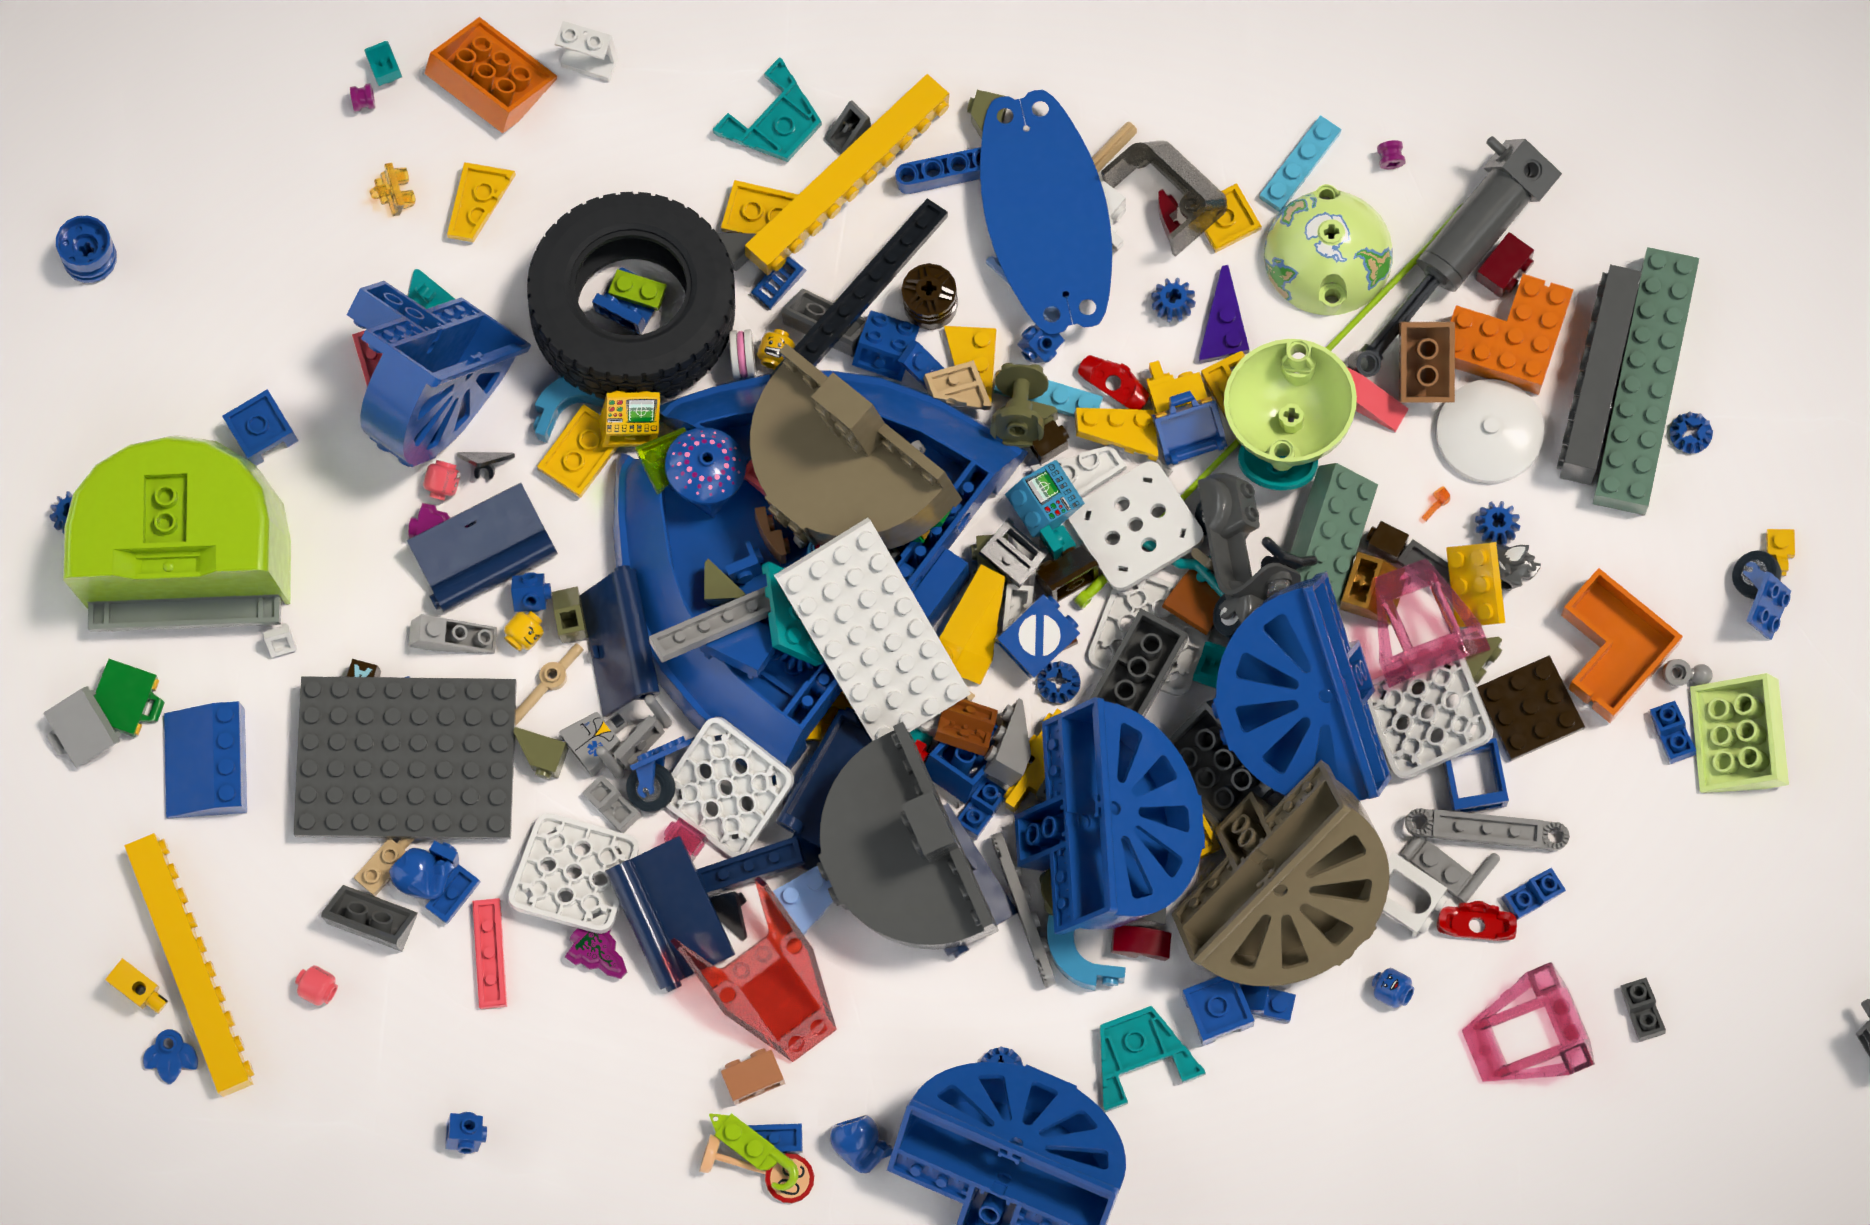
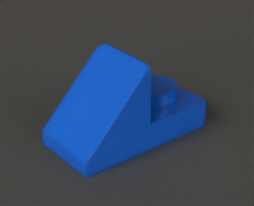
M1242 984L1241 989L1252 1014L1290 1023L1296 994L1269 988L1270 986Z

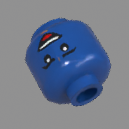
M1391 967L1382 973L1378 972L1372 981L1374 997L1395 1009L1402 1005L1406 1006L1414 994L1415 988L1412 986V979Z

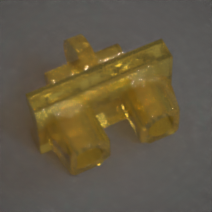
M392 163L384 164L385 170L380 174L381 178L374 180L375 187L370 190V196L373 199H379L381 205L389 203L392 217L400 216L402 209L414 206L416 198L413 190L401 191L399 185H405L409 182L407 168H394Z

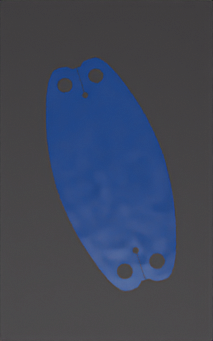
M1043 89L1028 92L1020 100L1013 99L1010 96L996 98L991 102L987 110L983 126L980 181L986 225L1000 266L1027 314L1045 333L1049 335L1064 332L1068 326L1075 324L1082 327L1099 325L1106 313L1110 296L1112 236L1106 197L1092 157L1064 108L1047 91ZM1038 101L1045 102L1049 107L1048 113L1044 116H1036L1032 111L1033 105ZM1003 108L1010 109L1013 113L1012 121L1009 123L998 121L997 113ZM1026 125L1030 127V130L1027 132L1023 130V127ZM1064 291L1069 292L1067 299L1062 295ZM1089 299L1095 303L1096 310L1093 314L1085 315L1080 312L1079 305L1083 300ZM1048 307H1056L1060 311L1059 319L1055 322H1048L1043 316L1044 310Z

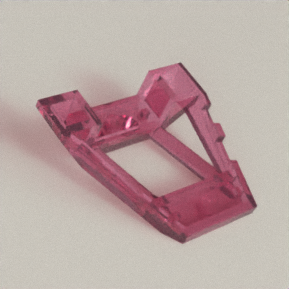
M1426 558L1375 577L1379 664L1389 688L1460 659H1468L1491 650L1480 622ZM1430 586L1450 634L1413 647L1393 600ZM1448 600L1467 628L1460 630ZM1386 613L1403 652L1392 656Z
M1552 962L1522 975L1510 989L1502 993L1500 998L1481 1012L1462 1030L1483 1082L1569 1076L1595 1065L1591 1041L1569 988ZM1532 987L1536 996L1535 999L1499 1012ZM1545 1007L1560 1044L1507 1064L1492 1027ZM1558 1056H1561L1563 1063L1527 1069Z

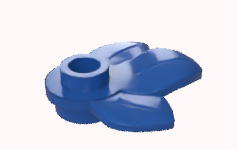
M166 1029L160 1032L155 1044L147 1048L143 1057L144 1068L153 1069L157 1067L160 1078L167 1084H172L178 1078L182 1068L192 1070L198 1068V1056L194 1047L184 1043L181 1034L173 1029ZM166 1038L173 1040L174 1045L172 1048L165 1046L164 1041Z

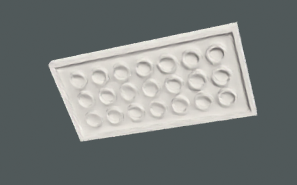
M868 517L774 575L872 741L894 731L893 726L901 722L911 732L971 694Z

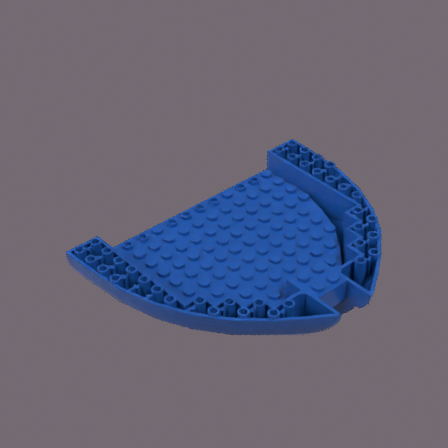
M820 370L827 377L832 372L871 402L884 423L910 444L919 440L926 448L923 454L945 471L962 498V501L956 507L953 506L941 527H933L923 543L908 542L897 547L901 553V560L895 563L912 593H914L945 549L949 550L991 492L998 495L1028 455V451L1017 446L1002 444V439L997 436L996 439L992 437L990 426L941 400L934 399L928 393L877 376ZM771 373L723 383L660 405L659 420L677 433L653 464L634 459L625 453L618 455L615 471L613 529L616 567L629 565L630 569L636 570L649 636L719 607L709 606L704 600V570L707 559L712 561L730 578L725 566L750 556L745 544L748 541H751L754 548H760L765 562L761 563V566L771 562L785 569L808 555L809 544L801 549L793 541L794 532L789 527H783L774 518L775 516L768 510L770 505L764 498L765 496L745 479L739 490L726 501L713 505H700L689 502L678 495L669 484L665 473V459L670 445L678 436L695 428H713L731 436L741 447L747 465L751 460L750 430L753 414L761 393L770 380ZM708 456L702 458L705 462L712 461ZM765 506L767 515L772 514L775 530L781 529L783 538L788 537L790 553L786 554V563L780 564L764 544L757 528L755 508ZM763 573L754 576L747 583L736 584L746 595L768 586L766 575ZM651 646L658 683L698 730H701L708 719L722 717L790 770L806 751L807 745L805 740L842 692L825 661L818 666L813 665L812 671L808 670L807 665L803 666V672L799 673L797 665L791 670L787 668L788 661H781L780 656L783 652L778 649L765 669L760 672L758 678L751 680L747 678V673L714 657H711V659L704 657V652L700 651V647L662 663ZM722 735L715 736V741L722 740ZM738 758L736 762L747 770L746 761ZM776 775L771 776L773 785H777Z

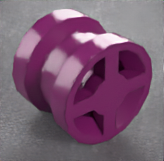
M371 83L365 84L361 88L356 86L350 87V95L355 112L361 111L365 107L369 109L376 108Z
M1390 140L1377 146V152L1381 155V160L1379 161L1381 169H1396L1406 164L1405 156L1401 152L1403 150L1402 141Z

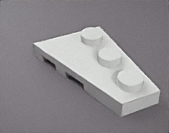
M1112 445L1082 452L1080 455L1066 459H1055L1081 498L1127 469L1126 464ZM1047 464L1030 466L1031 471L1034 472Z

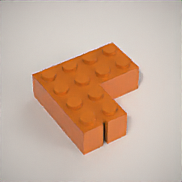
M1522 274L1507 321L1456 305L1450 321L1455 322V369L1486 379L1506 381L1524 391L1539 395L1574 289L1552 282L1548 287L1545 286L1546 280Z
M1598 568L1564 606L1561 614L1563 618L1600 647L1597 653L1571 681L1569 690L1586 704L1592 701V709L1611 724L1679 646L1683 636Z

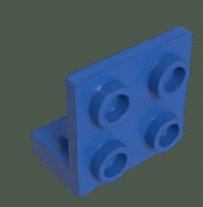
M623 267L619 268V270L635 274ZM611 284L604 296L599 293L596 294L592 301L595 312L640 335L655 312L653 309L609 295L608 292Z
M871 310L858 342L852 366L902 382L906 369L898 362V359L911 340H916L920 327Z

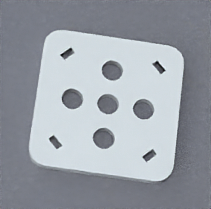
M1153 461L1142 463L1083 498L1085 504L1068 518L1088 552L1098 562L1099 569L1109 584L1118 591H1125L1190 553L1194 548H1198L1204 541V533L1201 526L1161 466ZM1143 477L1153 479L1152 483L1144 482ZM1120 500H1126L1130 503L1129 507L1124 511L1115 509L1116 503ZM1156 507L1166 509L1165 515L1160 518L1153 517L1151 512ZM1087 511L1091 514L1089 520H1085ZM1134 520H1139L1143 523V526L1139 531H1131L1128 529L1129 524ZM1182 531L1185 532L1184 538H1181ZM1111 534L1120 536L1119 542L1115 545L1106 543V538ZM1146 541H1154L1157 544L1156 548L1151 552L1144 551L1142 545Z
M1151 575L1136 584L1137 589L1131 592L1128 589L1125 591L1112 589L1091 643L1088 657L1092 666L1105 671L1128 631L1121 626V620L1127 616L1135 619L1138 611L1142 608L1188 633V641L1160 691L1173 696H1182L1191 687L1194 672L1211 631L1206 636L1170 612L1164 615L1157 613L1155 610L1156 604L1165 601L1177 584ZM1104 649H1110L1112 655L1109 658ZM1178 673L1180 677L1171 681L1170 676Z
M1455 646L1443 647L1372 680L1375 692L1368 699L1369 708L1390 767L1394 774L1400 778H1411L1488 743L1493 736L1492 724L1465 656ZM1448 664L1451 666V668L1447 669L1444 667V665ZM1416 682H1424L1425 690L1423 693L1414 695L1412 693V686ZM1384 691H1386V694H1385V696H1384V698H1383V700H1382L1381 698H1382V696H1383V694H1384ZM1457 694L1459 696V703L1455 707H1447V697ZM1428 705L1433 706L1435 710L1433 716L1428 719L1422 718V709ZM1404 716L1409 717V726L1404 730H1399L1397 728L1398 719ZM1474 724L1477 725L1474 734L1472 735L1469 732ZM1437 729L1443 730V739L1437 743L1432 742L1430 738L1432 732ZM1405 755L1411 756L1412 762L1405 760Z
M714 717L705 722L671 774L675 782V794L666 807L727 855L735 857L750 850L792 788L794 776L787 766L726 719ZM722 735V740L715 741V736ZM738 758L745 760L747 763L745 773H740L735 768V762ZM702 764H707L711 767L712 774L709 778H704L700 774V766ZM776 775L777 785H773L771 776ZM723 780L730 781L733 786L730 795L724 794L721 790ZM679 789H681L682 799L680 798ZM744 796L750 797L754 802V807L751 811H747L742 807ZM709 801L715 802L718 806L716 816L709 815L706 810V805ZM738 834L739 838L732 839V835Z
M552 813L542 814L535 821L509 891L510 906L522 913L599 934L608 932L615 922L621 904L605 870L638 856V841L635 837ZM580 844H586L590 847L589 853L585 855L577 854L575 849ZM616 849H620L622 854L618 855ZM551 860L556 864V867L552 871H544L541 868V864L544 861ZM573 867L579 868L582 871L581 876L575 879L568 877L566 873ZM596 875H604L608 879L607 883L602 886L595 885L592 880ZM528 891H530L532 897H530L529 900L525 894ZM563 891H569L573 894V898L569 902H561L558 899V895ZM601 911L602 915L593 919V914Z

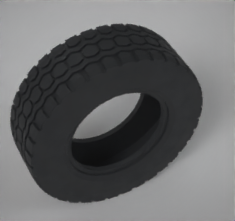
M633 191L620 192L618 195L616 193L603 195V198L600 199L595 197L587 200L584 205L582 203L571 209L570 213L566 212L557 220V224L554 223L547 230L545 237H542L534 252L527 278L529 316L533 335L542 355L560 377L564 376L566 382L575 388L578 386L580 391L589 395L593 393L595 397L604 400L607 393L614 391H623L625 393L660 392L661 399L662 396L667 398L677 394L680 389L681 391L693 385L694 381L697 382L705 376L707 370L710 371L717 363L718 357H721L729 342V332L733 330L736 309L735 280L727 249L714 228L712 229L711 225L703 217L699 218V214L691 208H685L684 204L674 199L670 201L665 196L658 194L652 196L651 193L638 192V194H633ZM638 259L653 262L671 272L680 282L686 293L684 302L677 314L667 324L655 331L633 336L608 332L595 325L583 313L578 303L581 291L592 275L603 267L617 261Z

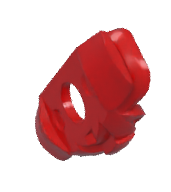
M1088 355L1080 363L1078 373L1084 380L1126 408L1142 410L1146 405L1149 393L1139 383L1140 380L1135 377L1127 365L1123 363L1118 364L1092 355ZM1110 376H1118L1121 379V386L1117 390H1109L1106 387V380Z
M1473 901L1470 903H1459L1458 907H1444L1438 915L1437 930L1440 933L1453 937L1493 941L1513 940L1517 933V919L1511 912L1499 911L1498 906L1489 905L1483 901ZM1473 919L1482 920L1485 924V929L1479 933L1473 932L1469 927L1470 921Z

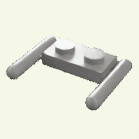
M651 694L647 695L644 701L654 714L653 717L649 715L636 726L635 731L618 745L617 750L613 753L614 758L606 747L599 746L596 749L597 755L616 779H621L624 776V770L629 771L631 769L630 765L638 761L637 756L646 753L665 733L663 729L669 728L672 725L670 717Z
M1427 822L1424 823L1420 830L1427 826ZM1416 836L1412 838L1400 853L1412 865L1447 887V892L1457 897L1462 903H1467L1500 861V856L1492 853L1473 876L1471 875L1472 873L1429 840L1427 841L1424 837Z

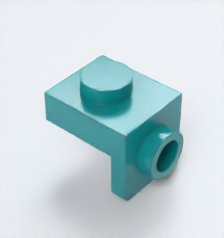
M383 41L364 49L378 86L402 78L388 41Z
M1206 641L1192 681L1216 688L1218 670L1226 647Z

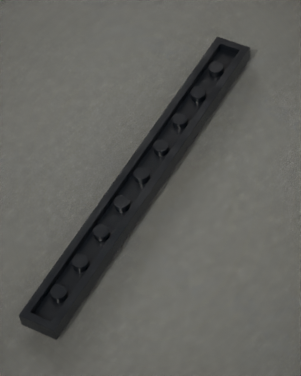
M927 198L793 349L816 367L947 219L948 211ZM782 362L770 374V379L778 370V368L783 364Z

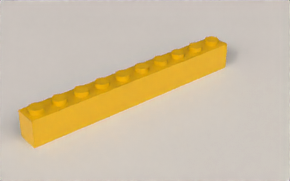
M926 74L745 244V256L767 276L773 270L778 271L786 262V258L791 253L796 254L804 245V241L810 235L812 237L817 235L823 227L822 224L828 218L833 219L841 210V206L846 201L851 202L859 193V189L864 184L869 185L877 176V172L883 166L885 168L890 166L896 157L895 155L901 149L905 151L909 148L914 140L913 138L919 132L923 134L937 115L941 117L945 114L950 106V93L931 76Z
M153 833L124 845L218 1094L225 1097L254 1085L251 1079L255 1075L250 1061H245L241 1053L245 1050L241 1037L239 1035L235 1036L232 1027L236 1025L230 1010L225 1011L222 1003L226 1001L225 994L221 986L216 987L213 977L217 976L215 968L211 961H206L204 956L207 947L202 936L197 937L194 928L198 927L193 912L188 913L185 903L189 902L184 888H179L176 879L179 878V874L174 863L169 864L166 855L170 853L165 839L160 840Z

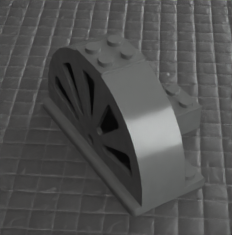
M903 722L894 725V731L872 741L848 761L833 782L827 795L820 823L821 854L818 856L821 862L817 863L823 879L829 880L832 887L828 888L834 904L836 903L837 906L841 905L845 910L849 909L862 923L882 937L908 947L920 949L954 948L999 932L998 926L911 733Z

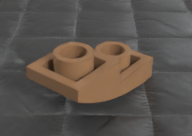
M765 506L755 508V520L764 544L780 564L786 563V554L790 553L788 537L783 538L781 529L775 530L772 514L767 515Z

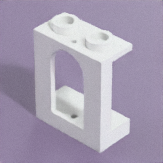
M562 21L554 45L566 48L560 63L561 67L610 82L618 62V55L612 35Z
M1392 851L1388 857L1390 877L1394 871H1397L1424 889L1431 898V904L1425 912L1415 914L1387 897L1382 912L1412 931V936L1416 938L1419 932L1424 934L1433 922L1429 918L1433 911L1437 910L1440 912L1447 902L1448 898L1444 895L1448 888Z

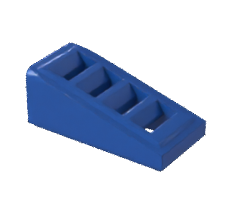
M790 255L786 258V262L778 271L773 270L768 276L765 274L751 291L753 295L770 309L782 299L807 271ZM786 264L795 270L792 274L783 268ZM781 272L788 278L787 281L783 282L776 274ZM774 280L781 288L776 290L769 282ZM764 287L774 294L772 299L761 291Z

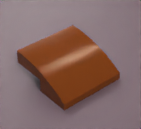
M1189 569L1164 601L1162 608L1207 636L1215 627L1213 624V611L1220 596L1206 581L1199 582L1197 580L1198 572L1196 570Z
M962 699L941 712L934 740L985 756L989 748L998 710Z

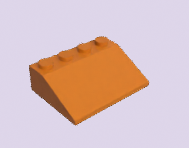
M481 17L475 19L431 51L424 73L502 134L518 123L557 80L556 74Z

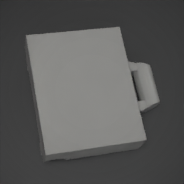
M88 686L79 689L43 713L52 727V731L47 735L48 740L57 755L67 753L76 768L88 763L119 743L120 739L118 737L121 736L119 731H114L94 697L96 692L94 689L90 690Z

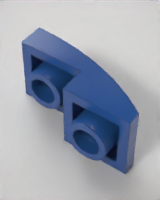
M1676 701L1650 709L1654 726L1670 764L1695 756L1696 748L1686 730V722Z
M988 778L982 781L971 796L970 802L958 817L968 835L975 840L978 839L1002 804L1007 791Z
M1551 867L1529 879L1527 883L1505 894L1501 899L1508 910L1519 920L1564 893L1566 889Z

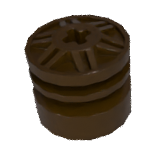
M932 263L918 265L908 272L903 280L901 291L905 315L910 322L926 330L941 329L949 324L955 317L958 308L957 288L951 273L941 265ZM927 290H933L931 295H926Z

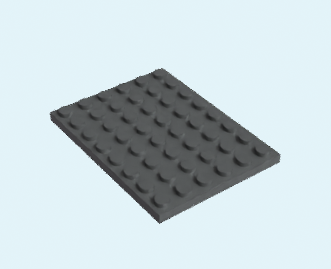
M301 676L294 836L511 840L515 734L513 731L516 723L517 680Z

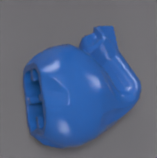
M411 848L393 864L389 873L393 885L400 892L415 898L433 900L443 895L447 877L455 869V866L450 861L438 860L436 862L435 857L424 849Z
M868 1115L837 1123L830 1133L832 1148L848 1165L859 1173H870L882 1159L891 1156L893 1151L892 1146L888 1145L885 1140H879V1129L874 1120Z

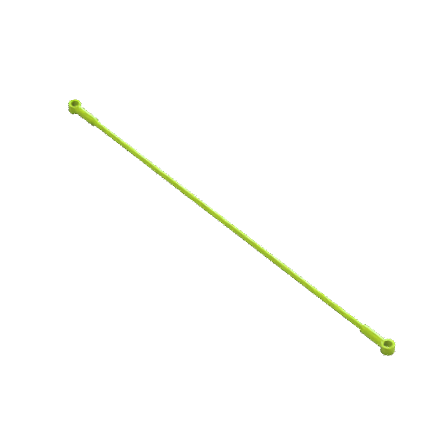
M1462 204L1455 210L1454 214L1458 211ZM1453 215L1432 235L1433 238L1325 348L1332 351L1417 264L1416 260ZM1237 438L1180 495L1183 501L1198 488L1199 479L1209 476L1240 445ZM1103 573L1075 598L1074 602L1081 609L1085 608L1108 582Z

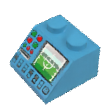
M1057 460L1022 478L1005 494L1033 538L1039 537L1040 530L1047 525L1052 530L1059 527L1085 504Z

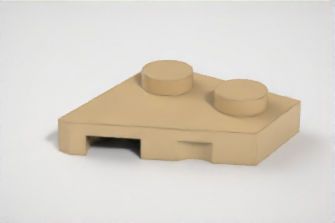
M974 360L927 373L923 377L929 395L934 399L941 400L949 405L980 410H990L992 406Z

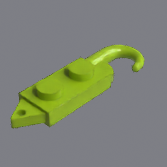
M709 1113L716 1132L714 1136L755 1168L766 1171L778 1163L789 1172L788 1181L784 1184L773 1182L771 1184L773 1188L784 1191L796 1184L799 1171L793 1160L732 1113L730 1115ZM718 1117V1120L713 1121V1118Z

